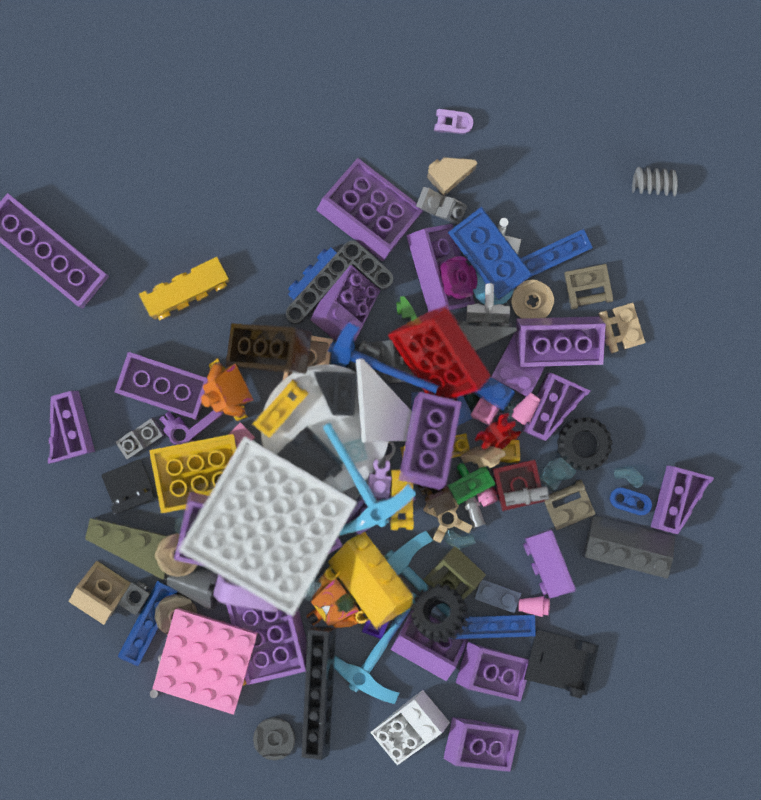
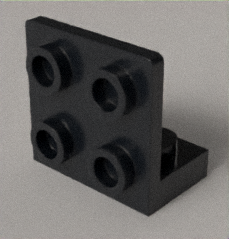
M140 459L102 474V479L113 504L111 508L114 514L121 513L156 498Z

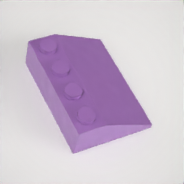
M359 158L353 162L327 192L316 209L381 261L387 258L423 212L422 209L416 207L417 203Z
M226 604L232 625L258 632L245 676L247 685L306 672L307 640L299 608L291 616L281 609H278V612H270Z

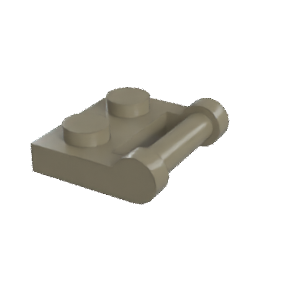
M606 264L564 272L571 310L578 309V306L606 301V303L613 302ZM598 287L604 288V293L576 298L575 292Z
M581 479L575 481V484L548 494L549 500L546 499L544 502L556 531L595 515ZM579 491L580 498L556 508L553 507L552 502Z

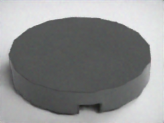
M271 717L259 723L254 731L253 743L255 749L262 757L275 761L283 759L290 754L294 748L296 736L289 722L282 718Z

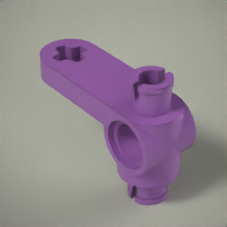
M213 410L191 429L186 426L180 417L175 419L170 411L165 414L166 417L162 416L159 420L165 425L163 431L174 445L194 442L193 439L225 413L223 411L217 413ZM178 429H183L186 432V437L183 441H178L175 438V432Z

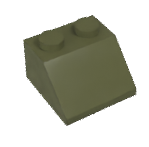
M454 546L426 575L423 581L428 586L432 585L433 588H435L436 584H441L442 587L447 585L451 589L456 590L464 600L478 586L486 574Z

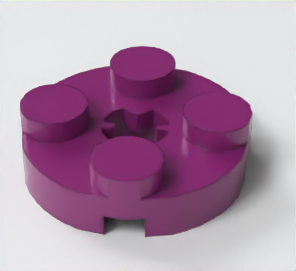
M455 256L440 265L444 284L443 289L447 296L452 295L456 299H464L474 294L472 293L473 290L477 288L476 271L472 265L469 266L465 262L467 261L465 257Z

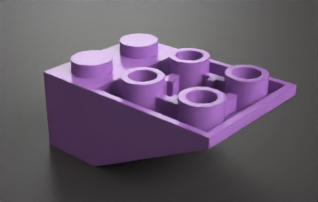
M350 265L319 302L310 320L335 341H337L345 325L350 322L360 327L354 335L355 342L380 289Z

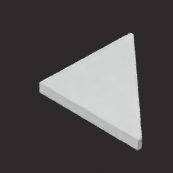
M357 359L362 442L406 441L412 411L363 359Z

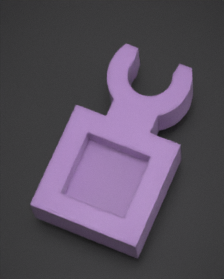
M375 459L373 467L376 473H369L368 486L374 497L389 498L391 476L385 475V473L390 468V462L386 460L385 467L379 468L378 459Z

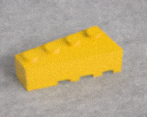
M218 257L192 268L189 274L185 272L175 276L169 284L165 282L156 285L152 289V293L147 294L146 291L140 293L139 296L150 317L155 320L159 319V321L171 316V311L175 309L181 311L189 307V302L192 300H203L209 296L208 292L214 289L217 292L226 288V283L230 280Z

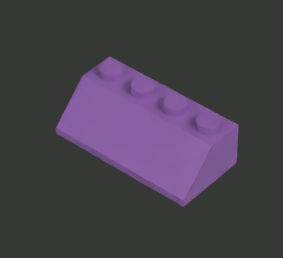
M452 224L424 228L406 235L428 312L443 306H447L449 311L452 312L466 308L467 305L475 304L473 295L464 299H456L452 295L447 296L443 289L444 284L440 265L452 257L461 256L459 247L448 234L453 229Z
M600 317L516 319V346L519 366L603 365L606 324Z

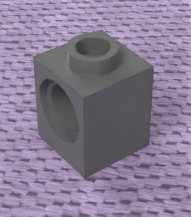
M135 581L131 582L118 605L134 615H138L151 593L148 590L149 586L142 581L137 583ZM133 591L141 593L142 598L140 602H134L131 599Z

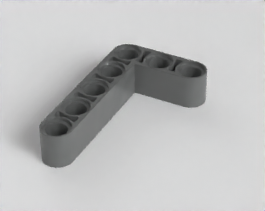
M348 241L286 310V317L292 324L303 322L350 265L354 266L376 287L382 290L392 286L393 275L358 242ZM350 246L357 247L358 254L353 257L347 255V248ZM365 260H371L374 263V268L366 271L362 268V263ZM335 262H342L344 269L341 272H335L332 269V265ZM381 274H386L389 276L390 281L386 285H381L378 282V277ZM320 278H328L330 285L327 288L319 287L318 281ZM307 293H313L316 296V300L312 304H307L304 301V296ZM293 309H299L302 312L301 317L297 320L290 318V312Z

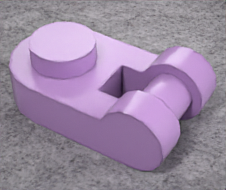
M437 109L436 116L438 121L435 124L434 131L466 134L472 129L473 119L468 113ZM446 118H453L452 125H446Z

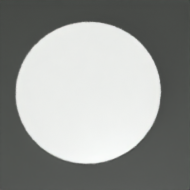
M314 365L307 367V374L293 373L286 377L270 395L264 411L292 379L297 382V385L302 390L305 389L309 394L270 438L261 432L263 447L276 455L302 429L308 426L340 459L339 454L323 429L324 425L331 423L364 480L368 478L369 473L372 474L375 470L373 467L374 460L378 459V465L380 464L386 452L388 442H362L357 373L354 416L332 415L314 376V371L356 373L353 370L337 365ZM291 391L287 395L292 401L297 397ZM344 463L341 465L343 470L335 478L330 476L323 481V483L339 492L356 486Z

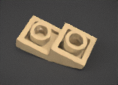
M475 446L460 457L463 463L472 461L473 464L477 463L479 468L484 466L492 468L499 464V459L506 454L503 450L489 446L488 449H482V446Z

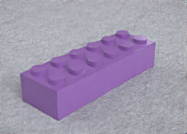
M7 193L0 201V243L74 304L83 309L110 276L10 194Z

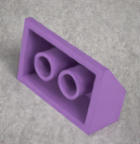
M546 529L526 537V543L523 546L527 556L531 555L534 560L531 566L535 575H540L542 582L539 583L543 595L547 594L549 598L575 591L576 589L552 530Z
M410 613L391 650L447 681L456 668L469 639L453 640L448 638L449 642L440 640V643L435 642L433 639L429 640L414 625V620L411 618ZM430 616L431 623H441L437 619Z

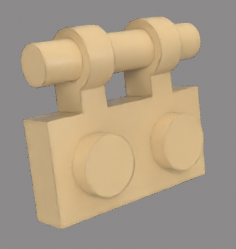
M633 303L613 308V318L608 317L607 311L599 313L600 318L606 324L605 343L606 346H609L611 353L619 351L618 342H622L624 349L645 343ZM617 324L619 336L614 337L611 325Z

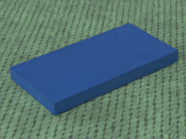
M482 207L448 232L484 282L494 285V295L498 300L533 275Z

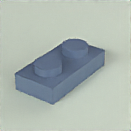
M482 579L474 599L515 613L521 593Z

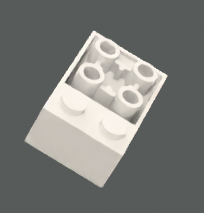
M422 690L370 733L396 765H398L439 736L450 722L424 690Z

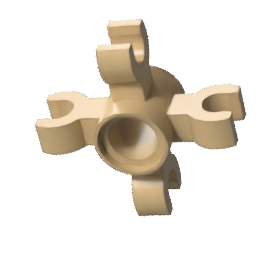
M456 502L455 508L446 511L454 516V520L450 524L442 522V515L444 513L437 516L433 508L429 510L427 504L425 505L423 511L437 517L440 523L433 540L441 543L447 529L453 526L470 533L472 525L457 517L456 510L459 505Z

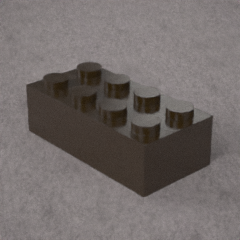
M231 323L226 366L236 364L241 369L307 374L312 331L293 327Z

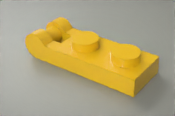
M292 379L253 425L270 438L309 392L305 389L302 390L297 385V382ZM290 391L297 396L294 401L287 396Z
M401 469L391 470V497L401 492L408 484L413 489V483L399 480ZM413 498L391 516V530H398V528L413 530ZM398 513H405V519H398Z

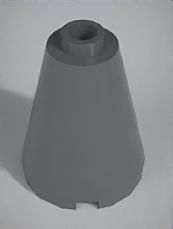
M196 567L194 571L185 576L165 575V581H167L169 587L205 608L215 610L220 603L213 595L218 573L208 567Z

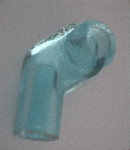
M634 467L614 469L615 479L626 478L635 488H640L643 485L644 478Z
M448 530L444 536V540L448 545L456 546L458 549L476 544L473 534L461 537L455 531Z

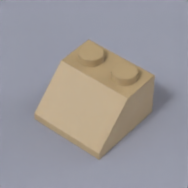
M443 158L441 161L436 159L429 166L427 178L445 196L476 169L477 162L475 160Z
M96 561L75 588L69 602L104 625L117 608L118 603L131 583Z

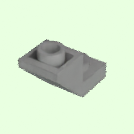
M423 187L416 207L457 225L461 223L467 209V205L455 198L443 196L427 187Z

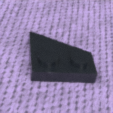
M314 371V376L331 414L354 416L356 373Z

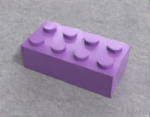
M128 352L115 393L198 420L203 406L201 396L206 394L203 385L208 380L205 377Z
M422 392L415 397L399 480L439 490L446 485L461 402Z

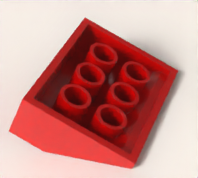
M447 306L429 311L388 334L413 375L439 385L436 394L424 389L426 394L452 399L478 391L491 377Z

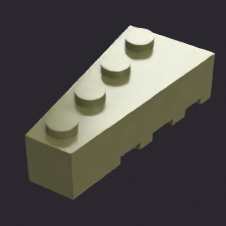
M90 518L85 537L86 540L162 580L165 579L166 573L160 569L155 559V552L159 543L168 535L98 518Z

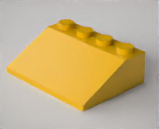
M234 434L149 450L161 513L185 509L189 492L207 496L211 495L237 450Z

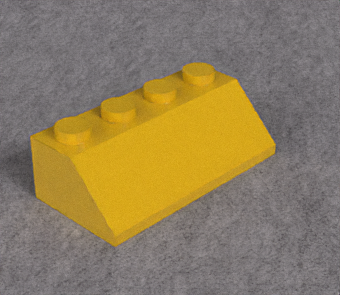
M365 532L348 540L328 561L330 566L334 565L332 569L336 574L340 571L339 579L376 629L411 608L413 595Z

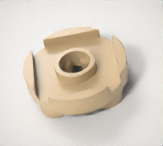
M537 280L522 282L514 290L511 299L512 309L520 319L546 318L554 304V296L551 289L546 284ZM530 295L533 298H538L536 307L527 304Z
M179 534L166 536L159 543L155 552V559L160 569L164 573L175 577L188 575L197 567L195 564L174 560L173 553L177 548Z

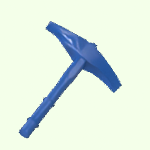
M350 322L345 325L336 343L332 342L328 349V352L332 353L331 365L346 367L350 361L356 363L357 359H363L373 370L386 373L401 379V381H406L423 388V390L425 389L435 394L439 385L355 351L354 335L360 327Z

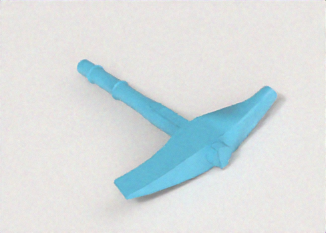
M331 423L324 425L323 429L368 506L359 517L344 524L339 534L343 535L364 530L377 524L380 527L385 526L389 522L388 518L406 505L416 493L408 484L397 495L389 499L377 501Z
M427 531L416 535L395 552L393 550L388 551L384 556L397 575L401 573L419 591L422 589L427 591L428 585L408 565L419 549L433 541ZM443 603L436 606L440 612L447 617L449 616L450 608L447 604Z
M412 592V595H413L412 604H415L416 602L414 601V598H415L416 596H417V597H419V596ZM411 608L396 616L361 667L346 663L335 655L334 668L350 683L348 687L352 691L357 692L361 690L377 699L395 704L399 692L383 687L373 678L370 672Z

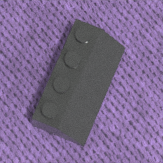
M593 515L583 557L668 579L674 555L675 536Z

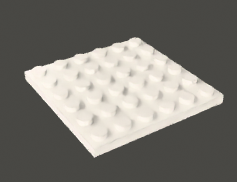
M244 437L178 551L293 616L357 502Z

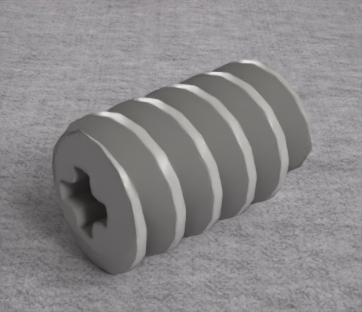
M637 167L633 175L632 192L634 193L636 187H638L640 194L647 188L648 194H651L652 190L655 189L656 194L659 195L661 190L664 189L665 196H668L670 190H672L673 196H676L678 187L676 171L671 169L668 174L667 169H662L660 173L658 168H654L651 174L650 168L646 167L643 172L641 167Z

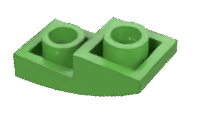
M405 296L400 297V302H396L397 314H402V319L411 318V321L415 320L417 316Z

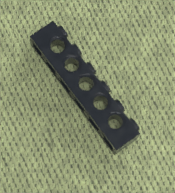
M315 626L308 630L301 758L323 760L330 754L336 628Z

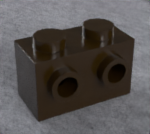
M417 484L421 494L427 495L424 500L429 510L433 508L437 516L456 507L447 484L440 490Z

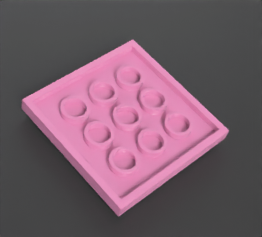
M177 607L174 611L153 689L234 715L258 632Z

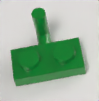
M459 463L456 472L462 478L448 485V488L457 505H460L496 484L486 466L470 474L465 464Z

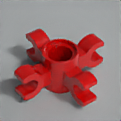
M508 413L500 415L497 422L489 425L485 431L478 433L475 440L484 441L481 445L482 449H488L489 446L503 449L512 440H516L519 437L521 431L515 432L512 430L516 422H507Z

